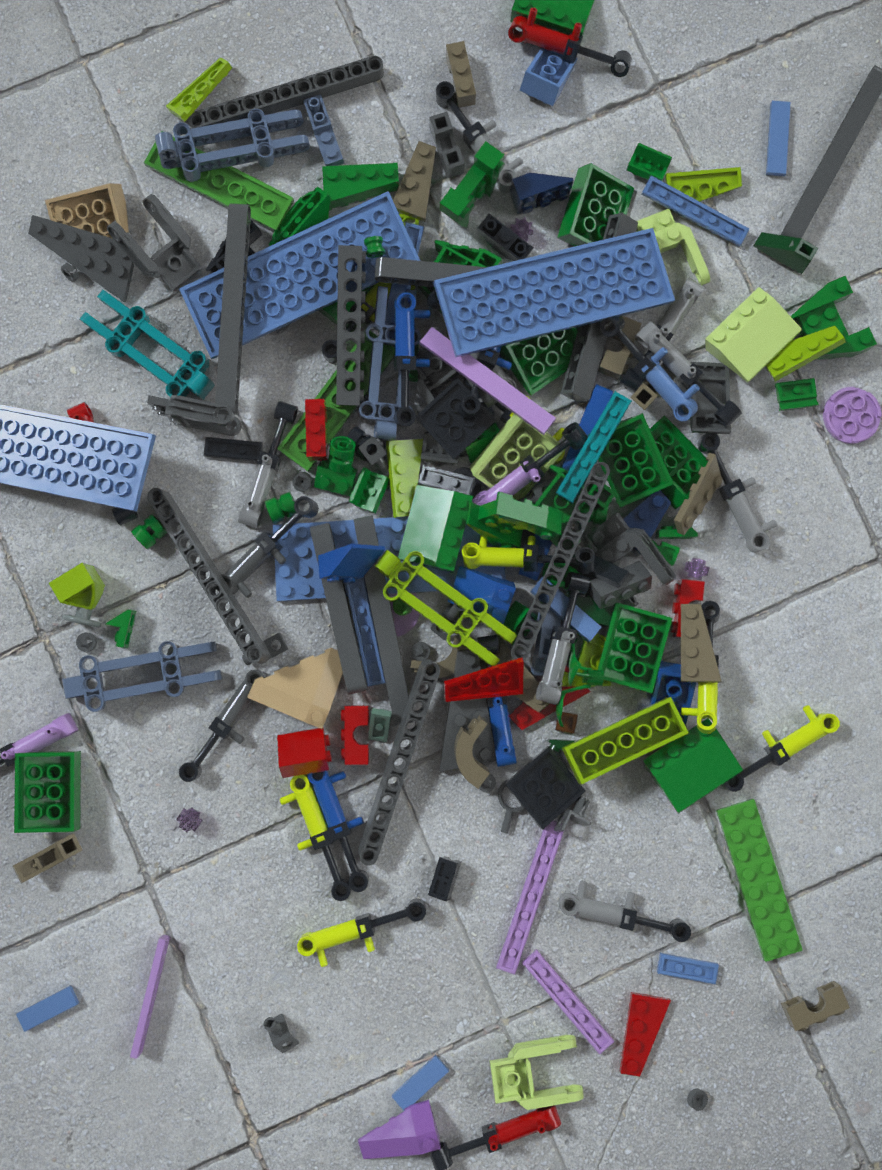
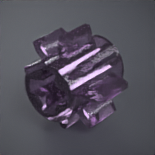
M526 217L521 220L516 218V225L511 224L510 229L519 237L528 241V235H533V230L529 229L532 227V222L528 223Z
M692 558L691 562H686L684 571L688 572L687 577L702 580V576H708L710 567L705 566V560Z
M193 807L188 810L183 808L176 819L179 821L178 828L186 831V833L190 830L195 832L203 821L199 818L200 812L193 809Z

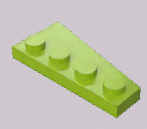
M220 57L166 105L167 109L185 122L221 80L228 75V72L232 69L230 63Z
M741 167L666 173L665 183L701 202L740 188L742 186Z
M836 326L800 337L789 342L765 368L776 382L844 344L845 338Z
M423 439L386 441L393 518L409 516L416 486L418 485Z

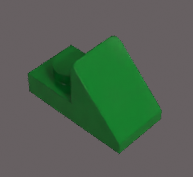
M675 522V529H673V526H662L661 529L656 531V539H694L698 537V533L692 527L688 529L685 535L679 534Z
M128 609L106 623L107 625L120 627L119 631L115 634L116 647H129L137 611Z

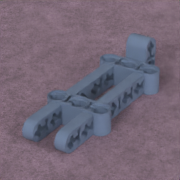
M252 109L249 111L248 118L204 127L190 129L186 123H177L173 128L175 141H173L172 134L169 132H160L155 136L162 167L165 169L182 167L185 179L190 182L197 181L203 171L258 161L262 167H270L273 165L274 158L302 153L310 149L309 139L306 135H296L275 140L270 138V132L301 126L304 120L300 110H289L265 115L260 109ZM249 136L252 137L253 144L196 154L195 151L196 146Z
M378 286L374 324L369 325L365 330L366 340L372 343L367 401L358 407V414L362 419L375 420L374 437L376 439L394 441L397 431L394 415L399 410V407H401V371H398L395 404L378 402L383 344L395 346V340H391L388 337V332L395 331V326L385 325L388 287ZM406 289V292L411 293L416 299V290ZM405 299L404 308H409V301ZM415 328L416 346L421 340V333ZM376 329L379 336L377 338L370 337L369 330ZM364 405L371 407V415L366 416L363 414L362 407ZM383 407H387L391 411L388 418L383 417L381 414ZM401 418V420L404 423H407L409 421V418L406 420Z
M165 641L160 644L158 652L99 662L94 656L86 655L79 661L81 676L62 679L65 699L84 696L87 709L92 712H99L105 708L106 701L164 690L169 696L178 697L184 692V687L222 680L221 670L182 677L179 658L216 652V642L177 648L173 642ZM166 645L173 647V653L169 656L163 653V648ZM88 659L94 661V667L90 670L85 668V662ZM157 662L161 663L162 681L104 691L102 672ZM169 664H175L177 667L176 672L172 675H169L166 671ZM92 678H95L98 682L95 689L88 687V681ZM172 683H178L180 686V690L176 694L170 692V685ZM95 697L101 701V705L97 709L91 705V701Z

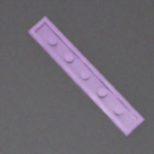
M163 934L158 940L131 1050V1058L137 1059L143 1052L170 941V936Z
M537 949L522 961V964L599 1054L614 1043L613 1038Z

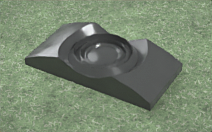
M691 362V364L694 363L703 372L699 380L723 404L730 400L729 368L723 363ZM700 391L696 392L691 397L698 406L697 412L690 418L692 433L730 434L731 425L729 427L723 426L714 416L718 409Z

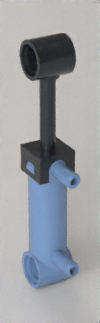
M622 316L609 317L602 320L600 324L602 334L608 337L617 336L639 361L633 368L641 379L645 377L671 407L675 418L679 421H687L694 416L698 406L691 397L699 391V386L694 384L684 393L660 366V359L668 353L667 349L662 347L656 354L652 352L645 357L622 331L625 326ZM610 321L615 324V329L611 328ZM682 406L687 407L689 413H685Z

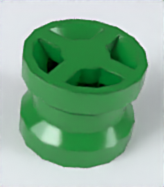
M372 236L364 239V245L367 247L366 257L376 258L385 254V249L382 247L383 237Z

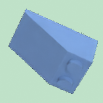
M541 48L525 72L520 91L553 106L560 96L578 58H576L574 63L562 59V54Z

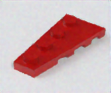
M521 657L444 681L445 702L523 694V658Z
M566 665L564 672L569 673V668ZM561 687V688H562V690H566V689H570V688H574V687ZM585 688L566 693L563 699V707L591 691ZM522 702L509 717L523 730L556 712V705L550 703L538 713Z
M631 992L619 1070L621 1074L641 1076L671 1002L670 998Z

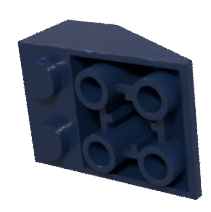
M527 173L513 178L510 196L517 214H527L532 212L534 208H544L553 201L567 199L570 196L573 178L538 173Z

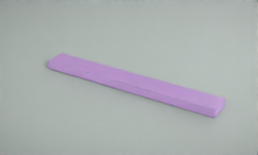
M433 327L421 339L420 344L542 435L556 421L554 416L468 354L455 358L451 341Z
M554 820L542 831L496 968L514 975L563 832L554 831L557 821Z

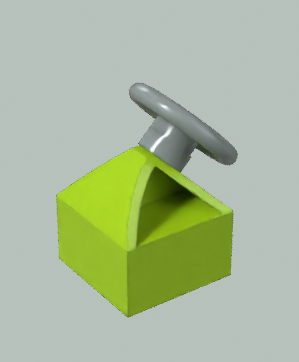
M80 563L49 582L60 603L77 607L75 616L64 614L62 619L87 626L101 627L100 622L90 620L93 609L98 604L105 587L94 566Z

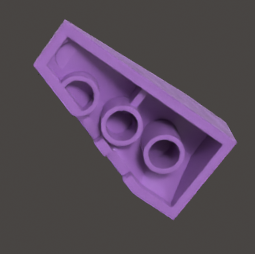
M426 1100L409 1105L404 1109V1112L396 1117L395 1115L391 1117L389 1122L381 1127H376L359 1138L358 1143L363 1159L421 1155L441 1149L439 1132L430 1101Z

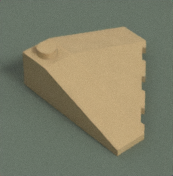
M109 183L45 200L48 214L52 221L112 238L107 230V226L116 220L126 233L129 232L126 201L121 184Z
M328 648L321 655L316 657L311 655L300 660V663L290 668L285 666L273 671L274 674L264 679L261 676L255 679L247 698L322 729L343 674L338 650Z

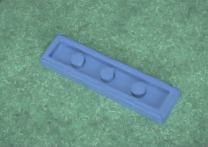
M772 100L770 103L766 175H786L791 102Z
M543 577L530 591L534 596L539 589ZM558 589L549 608L562 620H564L569 598ZM545 593L539 595V600L543 603H547L550 600L549 596ZM575 605L570 627L576 630L584 640L590 642L601 626Z

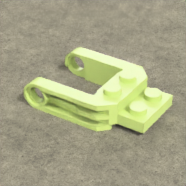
M670 209L637 221L636 232L653 228L661 253L681 245L691 271L695 273L699 284L705 285L710 283L709 271L690 227L675 223Z
M561 1035L516 1043L507 1058L490 1060L495 1103L516 1100L525 1109L531 1110L582 1100L584 1098L583 1087L578 1084L534 1091L531 1064L528 1059L560 1053L561 1050L577 1048L576 1037L574 1035Z

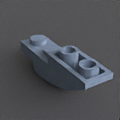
M321 94L303 100L325 166L344 164Z
M550 609L536 638L531 667L533 675L544 674L552 643L550 637L553 626H560L561 619ZM538 612L537 620H540L542 617L541 614Z

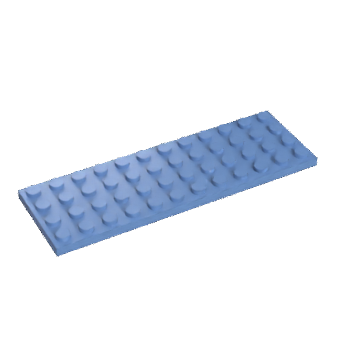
M389 191L248 256L242 346L338 302V245L362 246V251H367L364 239L372 236L383 237L382 247L385 249V254L380 257L420 261ZM366 257V263H362V271H366L365 283H362V290L379 283L375 280L376 259L380 257ZM349 262L346 266L349 272H355L358 268L355 262ZM224 268L179 288L212 360L219 355ZM355 282L347 283V291L355 292L357 284Z
M653 228L434 280V287L455 358L599 322L609 317H619L670 304L675 301Z
M0 405V484L137 512L156 436L135 430Z
M408 517L374 519L379 546H385V551L388 550L397 557ZM354 520L296 523L278 540V543L283 547L279 552L285 557L286 562L280 565L275 559L277 601L326 598L322 580L319 579V567L310 527L329 523L335 548L338 549L349 544H358ZM283 524L273 525V534H274ZM466 524L454 573L427 566L424 567L452 587L459 565L465 567L462 556L463 546L472 542L479 545L480 534ZM487 541V547H496ZM410 562V564L413 565V566H418V565H419V564ZM480 566L473 569L506 580L505 567ZM401 572L398 575V579L405 582L409 579V574ZM417 575L406 588L409 593L438 591ZM385 576L386 584H387V582H388L390 579H388V578ZM344 583L346 595H347V597H348L346 585H345V583ZM391 587L388 589V594L398 593L396 588Z

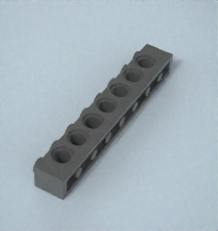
M338 245L336 405H360V401H364V390H360V382H364V370H360V362H364V351H361V343H365V331H361V323H365V311H361V303H365V291H362V283H365L366 271H362V263H366V251H362V246ZM349 262H355L358 265L355 272H349L346 269ZM355 282L357 290L355 292L347 291V283ZM350 301L357 304V309L354 312L346 310V304ZM349 321H353L357 325V329L354 332L346 330V324ZM348 341L356 343L357 347L354 352L346 350L345 345ZM349 360L356 363V369L353 372H349L345 368V364ZM353 380L356 383L355 390H346V381Z

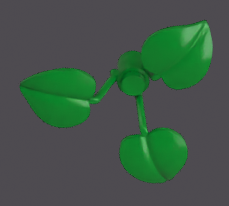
M575 643L571 644L568 655L569 686H572L575 675L582 676V683H586V685L561 691L559 702L556 704V715L561 727H564L561 716L563 699L566 693L585 688L591 689V685L603 686L604 671L592 670V668L581 666V663L575 656Z

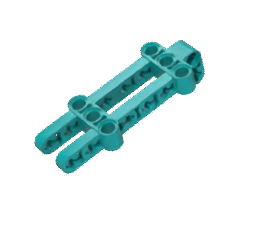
M102 289L97 298L122 316L121 322L112 332L87 312H84L79 320L106 340L105 347L113 356L120 358L126 354L165 383V391L169 397H171L172 391L175 388H180V392L177 395L186 397L191 391L204 400L215 386L212 380L204 374L209 367V360L201 351L188 353L149 324L150 317L142 307L134 306L129 309ZM143 314L142 319L136 320L137 315ZM131 329L129 335H124L125 330ZM142 332L184 362L174 376L167 373L132 347ZM117 343H120L119 348L117 350H113V346ZM198 358H203V362L200 365H195V361ZM186 373H192L190 379L184 380Z

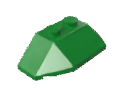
M316 187L314 191H310L300 197L287 212L279 229L273 232L269 246L327 220L329 217L330 196L320 187Z

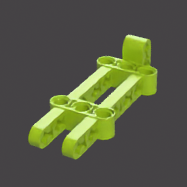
M386 550L374 565L375 569L390 579L383 589L384 598L389 602L401 599L448 634L446 642L450 647L458 648L463 645L490 666L497 665L500 659L469 637L479 621L510 644L513 643L517 635L487 613V602L482 598L470 601L423 566L424 557L420 552L413 551L409 553L405 560L401 562L397 556ZM411 557H419L421 563L418 566L411 565L409 561ZM399 573H408L409 579L405 582L398 579ZM416 575L465 610L455 625L406 590ZM391 587L396 588L398 592L393 598L388 597L386 594L387 589ZM474 603H482L484 606L483 612H475L473 609ZM464 618H469L472 621L471 628L466 629L462 626L461 622ZM452 634L460 636L461 641L459 644L454 645L450 642Z

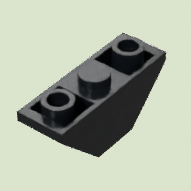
M490 213L477 227L488 244L506 259L512 261L525 259L534 249V247Z

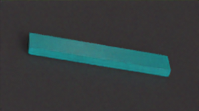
M616 391L613 393L557 490L556 494L573 504L592 467L598 461L632 400Z

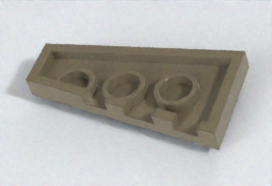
M418 141L393 199L398 212L426 222L436 147Z
M708 453L706 467H701L698 473L700 478L697 484H692L689 499L684 500L674 519L679 534L685 535L688 529L693 526L697 516L702 513L704 506L711 500L716 489L722 484L716 454Z
M681 604V682L722 683L701 604Z
M501 642L499 644V653L494 654L500 659L497 665L514 660L511 656V650L504 642ZM479 661L481 670L488 668L485 661ZM524 666L523 694L514 696L539 713L550 703L536 699L539 682Z

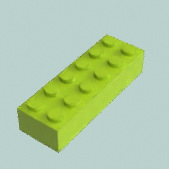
M668 697L562 747V750L578 783L584 784L688 734V731L672 698Z

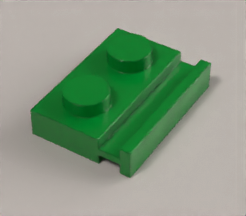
M815 378L775 384L777 401L780 407L779 411L816 407L819 405L817 402Z

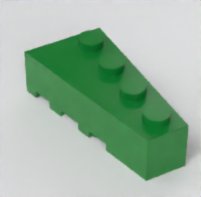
M398 163L322 166L323 191L330 196L329 211L339 206H348L349 203L356 201H365L369 197H377L387 191L389 193L395 192L399 188Z

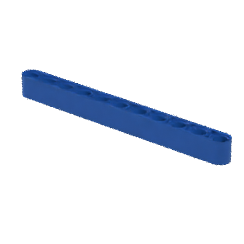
M597 384L593 389L579 423L587 436L593 430L614 392ZM570 446L562 465L563 469L570 470L582 448L574 450ZM535 534V545H538L539 555H547L552 543L550 540H544ZM538 562V572H524V568H520L518 574L537 581L544 563Z

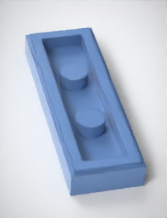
M660 952L657 973L716 984L719 964Z
M70 985L23 1009L16 1016L25 1032L78 1005L80 1002Z
M437 1055L433 1056L392 1094V1098L404 1111L405 1108L414 1104L449 1072V1069Z

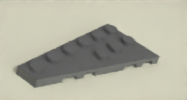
M32 215L28 234L75 266L121 301H127L135 264L113 238Z
M469 649L457 651L453 678L481 670L477 655ZM486 698L450 702L439 768L440 772L459 768L454 754L456 736L461 726L469 730L468 725L474 718L477 719L479 715L486 719L488 724L473 745V757L481 764L497 761Z

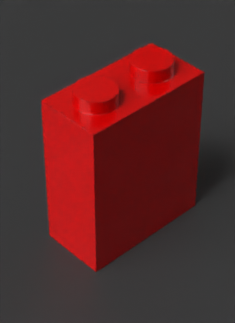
M324 728L277 735L278 762L282 778L329 770V762H332L331 752L327 749V746H330L329 734L325 735Z

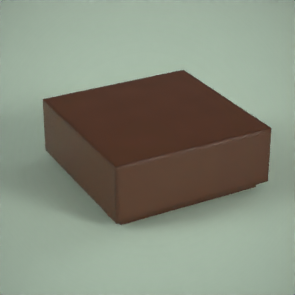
M562 712L561 721L564 727L559 725L557 719L555 730L574 734L578 715Z

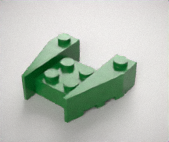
M485 141L474 156V165L455 190L452 187L440 201L439 210L467 229L469 214L475 206V201L477 199L480 200L484 194L489 197L492 196L499 174L505 165V154Z
M435 240L434 242L435 250L439 252L434 261L437 263L492 267L502 264V258L486 249H474L466 245L458 246L440 240ZM417 286L426 297L435 288Z
M846 276L827 283L791 315V318L802 328L800 332L802 337L832 326H836L844 336V344L817 359L851 358L877 345L870 327L848 335L836 309V303L846 300L853 293Z
M550 465L549 470L555 473L556 477L537 502L532 505L540 507L544 504L563 513L561 535L550 539V542L557 548L583 487L573 504L558 496L556 492L567 475L568 470ZM605 484L596 505L604 510L617 493ZM588 485L587 492L590 495L597 494V485ZM583 502V503H581V504L579 505V510L581 509V507L584 505L585 502ZM565 539L562 543L565 549H571L574 546L573 541L570 539Z
M497 492V498L492 502L481 506L473 502L469 503L466 524L496 547L520 548L524 529L539 535L544 540H550L561 535L563 513L544 504L540 507L534 506L530 500L525 499L524 502H520L514 499L513 495Z

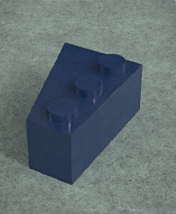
M659 490L652 493L623 520L629 528L643 529L651 538L671 502ZM636 547L631 550L636 557L641 555Z

